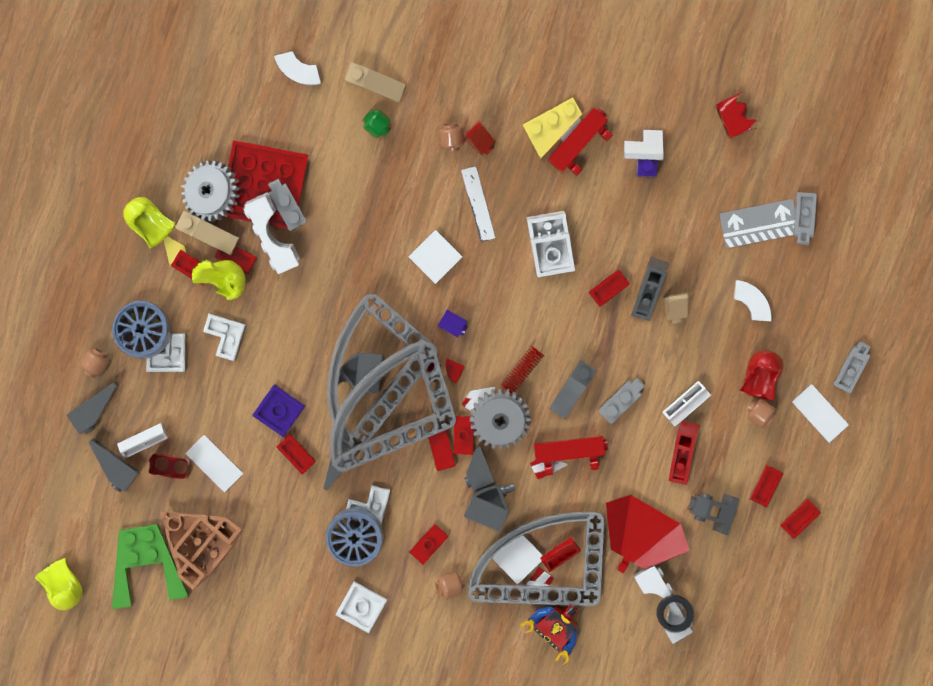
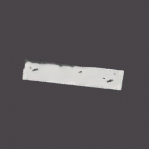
M475 166L461 170L480 241L494 239L495 235L477 168Z

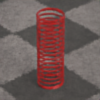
M530 346L531 349L527 351L528 354L525 353L527 357L523 356L521 358L522 361H519L521 364L517 363L518 366L515 365L516 368H513L515 371L511 370L514 374L510 372L509 378L506 377L508 381L504 380L500 384L506 390L508 388L511 394L513 391L516 392L515 389L518 390V387L522 385L521 382H524L522 379L526 380L525 377L528 378L527 375H530L528 372L532 373L531 370H534V365L537 366L535 362L539 363L541 361L540 358L543 359L545 357L533 346Z

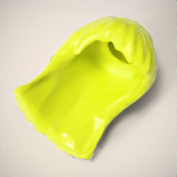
M145 197L131 200L123 210V216L127 225L146 241L150 249L165 240L166 236L175 227V222L165 217L153 202Z
M206 260L199 263L193 269V283L213 284L219 288L215 292L225 296L227 300H234L245 291L246 278L244 272L233 261L225 260L211 263Z
M66 558L55 561L35 577L45 588L50 604L57 610H69L80 602L83 593L82 587L76 576L68 568Z

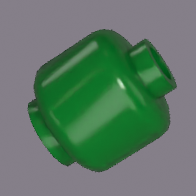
M370 110L362 120L364 130L374 138H378L381 135L385 137L391 130L389 127L391 123L390 118L380 110Z

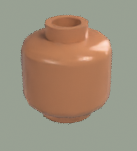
M456 122L443 124V127L439 130L441 147L448 149V152L458 151L459 147L465 143L463 127L459 126Z
M98 348L88 350L81 363V367L85 370L84 374L92 378L102 376L110 362L107 357L108 354Z
M762 399L757 403L753 401L747 409L750 412L748 419L760 428L769 427L776 417L775 408Z
M451 572L439 576L438 581L435 582V587L438 595L448 600L462 594L465 582L462 576L459 577L457 573Z

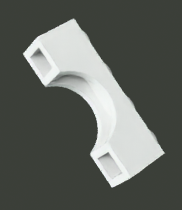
M268 192L247 201L244 205V212L247 218H251L254 224L252 226L256 236H260L262 240L261 247L265 253H268L272 269L280 274L298 266L301 259L294 245L279 242L270 232L269 220L276 211V208Z
M651 566L633 575L644 594L654 593L665 598L674 593L670 584H665L662 580L664 574L659 566ZM676 602L667 605L668 614L665 620L671 625L681 624L685 620L681 613L684 610L682 605ZM691 623L690 627L679 633L667 630L665 632L674 644L693 633L691 630L693 624Z

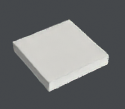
M435 230L409 258L436 284L462 256Z
M523 535L503 547L492 559L518 585L541 562L540 557L543 555Z
M354 581L336 616L370 633L388 599Z

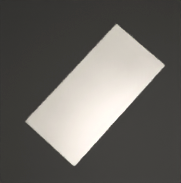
M812 384L792 401L829 443L849 425Z
M205 435L185 453L224 493L243 474Z

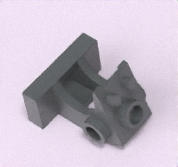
M704 493L701 496L696 494L691 496V502L687 509L690 510L692 515H695L694 519L705 522L706 519L715 521L713 530L728 535L739 498L724 493L722 502L712 500L713 496ZM713 505L720 507L717 517L710 516Z

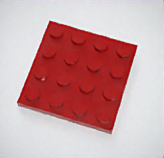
M233 140L228 167L231 168V172L236 174L233 179L239 180L236 187H240V190L236 191V194L240 196L235 198L237 205H232L233 211H227V217L252 222L251 218L248 219L244 212V205L247 201L267 192L269 194L272 190L268 184L276 179H279L282 185H287L299 206L309 155ZM274 204L276 211L270 217L269 226L289 229Z

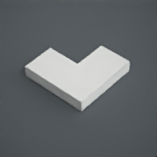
M643 130V142L624 141V158L663 160V131Z
M208 314L203 332L221 337L216 356L235 361L246 325Z
M171 334L170 341L166 346V353H159L154 357L146 359V372H186V334Z
M372 485L367 503L348 499L346 509L362 508L368 510L378 518L382 525L390 489ZM364 519V523L368 524L369 521Z

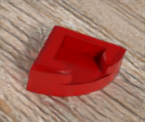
M447 358L446 372L449 378L457 384L465 366Z

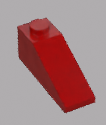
M480 121L465 134V140L481 156L484 153L488 155L495 148L493 146L495 140Z
M681 421L677 431L668 481L683 485L688 484L700 425Z

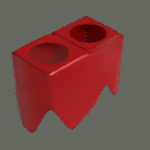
M740 93L715 105L729 139L751 131V126L756 122L755 119L746 118L747 104L736 102Z
M153 453L149 458V474L174 479L188 478L191 459ZM164 457L168 460L169 465L166 470L160 471L156 468L155 462L158 458ZM181 460L187 464V471L185 473L178 474L175 472L174 464L177 461Z

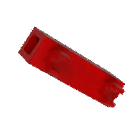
M593 108L547 161L560 173H563L568 168L573 174L578 176L582 169L573 162L578 154L597 133L607 142L613 136L603 127L608 121L606 118L607 114L600 108L597 110Z
M601 435L535 443L536 464L544 463L545 476L553 475V461L589 457L591 470H598L597 456H603L605 451H608L607 439H603Z

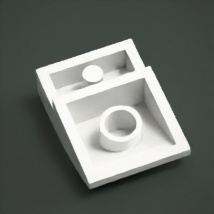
M559 211L526 217L537 277L575 271L565 212Z

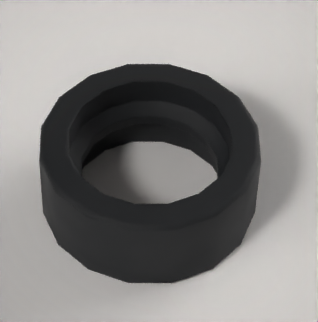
M670 595L660 601L656 616L658 622L665 630L679 633L690 627L694 619V611L686 598L680 595ZM673 602L682 604L687 612L685 620L678 625H671L664 618L666 606Z

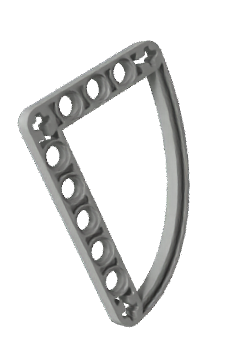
M375 294L365 295L347 320L333 351L327 379V402L333 424L339 411L337 393L342 359L348 342L366 311L407 346L412 345L409 342V337L412 334L418 336V341L426 340L430 342ZM374 298L373 303L376 306H379L380 308L376 309L374 306L368 307L369 302L367 300ZM387 309L390 312V317L384 321L381 318V312ZM397 322L404 324V330L400 333L395 330ZM433 344V346H434V348H435L436 355H437V348H436V346ZM416 355L408 360L353 431L349 433L346 426L344 427L342 440L350 448L357 445H353V438H358L361 433H358L359 430L367 435L366 437L361 436L359 438L360 444L372 438L422 375L421 369L414 372L411 368L412 363L418 361ZM402 376H407L409 379V383L405 387L401 386L399 382ZM390 391L396 392L397 398L395 401L391 402L388 400V393ZM378 406L385 408L383 416L379 417L376 415V408ZM366 421L373 423L371 431L367 432L364 430V423Z
M421 340L396 352L372 369L350 392L340 407L331 430L330 456L334 468L340 472L350 470L453 427L456 417L433 344L426 340ZM424 345L428 347V349H426L427 356H429V358H427L426 354L421 351L424 349ZM416 355L434 414L341 452V440L345 424L360 398L388 371ZM429 362H433L435 366L431 372L426 371V365ZM434 380L440 381L437 389L431 388V383ZM444 397L445 404L438 407L436 403L438 398ZM446 415L450 417L447 419V423L443 421ZM430 421L433 422V428L430 431H426L425 424ZM410 429L416 430V435L413 438H408L407 436ZM393 436H398L399 438L396 445L390 444V439ZM380 443L381 450L376 453L373 452V445ZM358 450H363L364 456L360 460H356L355 453ZM341 458L346 460L343 462V466L338 464Z
M595 511L561 513L530 521L509 531L496 540L483 553L475 565L469 580L468 595L470 599L475 602L597 605L601 597L603 516ZM595 515L600 519V522L596 523V529H600V532L589 531V528L593 529V523L590 522V519H593ZM586 521L583 587L479 583L481 575L490 560L513 540L550 525ZM593 534L599 536V542L596 545L589 543V537ZM593 553L597 554V563L590 564L588 556ZM596 573L598 577L596 582L589 583L587 581L588 574ZM475 588H479L481 592H485V588H488V598H485V594H479L475 598V595L471 593L475 591ZM492 589H500L501 596L496 599L492 598L490 594ZM518 589L520 597L512 599L510 597L511 590ZM534 589L538 590L540 594L538 599L531 600L529 592ZM552 590L557 591L559 595L554 601L548 598V593ZM570 591L577 592L578 596L575 601L567 599V594ZM580 591H583V595H590V592H593L596 598H593L592 602L588 598H583V602H580Z

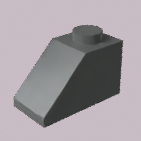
M480 446L476 447L466 471L467 477H464L468 488L472 487L473 491L495 482Z

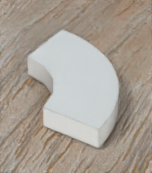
M293 51L274 56L281 71L293 81L304 85L321 84L317 66L301 63L295 57Z
M735 280L734 300L741 301L748 307L751 313V320L771 322V310L765 296L753 285Z

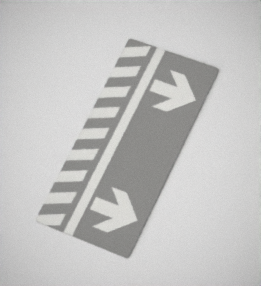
M793 199L719 214L726 248L794 234L795 206Z

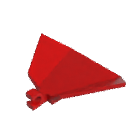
M632 495L605 502L610 547L612 551L623 556L616 568L624 574L630 561L646 569L689 551L681 523Z

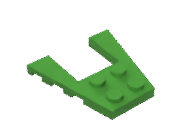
M158 524L119 530L112 609L132 606L126 568L163 562L169 600L189 597L183 581L178 577L175 562Z

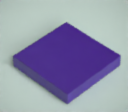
M274 384L252 416L284 437L305 408V405Z

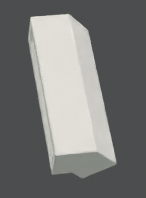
M698 381L662 413L673 426H676L708 399L711 394Z
M160 423L118 443L119 451L124 458H128L168 439L167 432L163 423Z

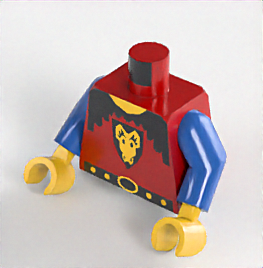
M572 604L565 610L559 606L541 608L528 621L522 622L520 628L527 624L528 630L525 633H529L532 630L537 632L560 653L556 657V662L559 660V657H563L565 659L563 665H565L569 660L568 655L571 654L577 642V622L573 618L579 611Z

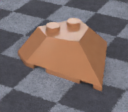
M160 511L171 553L176 563L178 577L192 590H195L215 571L235 546L242 529L226 517Z

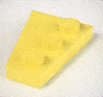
M574 98L522 125L540 159L582 115Z

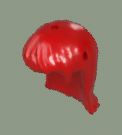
M768 350L756 352L749 360L746 378L739 390L752 397L769 401L774 400L775 386L783 371L781 357L775 352Z

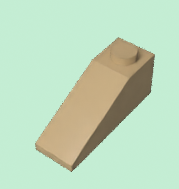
M351 62L345 77V82L398 103L406 86L404 83Z
M183 211L175 227L229 255H232L239 240L238 237Z
M683 294L663 298L667 321L671 320L672 324L683 322V318H687L688 295Z

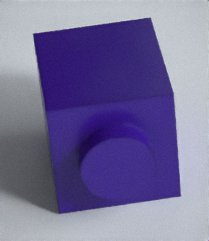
M637 159L636 177L656 178L658 160Z
M446 310L438 324V327L457 338L459 334L463 336L468 328L466 325L467 320L449 310Z

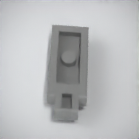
M279 179L269 183L268 185L272 190L269 192V195L289 230L292 231L307 223L287 185H282Z
M797 192L793 235L797 237V244L809 245L810 238L814 236L817 194Z
M860 341L857 347L853 346L833 383L834 386L851 394L870 358V354H868L870 345Z
M638 377L633 382L628 380L598 411L612 424L643 394L640 390L645 387V384Z

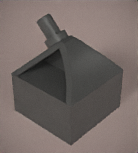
M362 352L355 354L340 368L338 385L348 381L354 389L372 369L383 362L384 355ZM381 378L366 392L380 393Z
M512 483L507 486L492 485L477 490L470 499L464 517L500 532L509 512L504 497L507 496V493L516 490L514 484Z

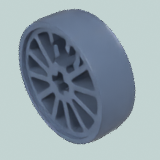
M135 301L125 305L117 313L113 321L112 334L116 345L123 353L137 359H148L161 353L168 345L171 338V323L165 311L156 304L148 301ZM145 308L141 319L139 310ZM149 310H154L155 313L147 320ZM135 311L136 321L130 316V313ZM158 316L160 317L161 322L151 324ZM126 317L133 323V325L124 323ZM141 326L145 327V328L143 329V332H144L143 334L140 333V331H141V328H140V327H141ZM163 326L162 333L153 331V328ZM132 332L134 339L131 342H127L126 336ZM152 334L161 336L158 343L151 338ZM146 339L154 345L150 350H148ZM140 340L142 341L143 352L137 351Z
M348 508L339 512L332 518L326 531V544L329 552L338 562L347 566H362L371 562L379 554L384 542V531L380 521L373 513L362 508ZM347 517L348 519L345 525L341 520ZM356 518L361 523V525L355 527L351 524L350 521L351 519ZM364 519H366L369 523L363 527ZM339 524L345 532L336 530L335 525ZM371 525L375 529L374 532L364 533ZM353 533L358 537L357 540H354ZM333 534H336V535H339V536H342V537H345V538H340V539L334 540ZM377 536L376 542L365 539L367 537ZM346 542V544H344L340 549L337 548L335 545L338 543ZM363 543L374 546V550L370 551ZM350 546L348 555L342 553L346 547ZM359 547H361V549H362L367 555L361 556ZM353 548L356 550L357 557H351Z

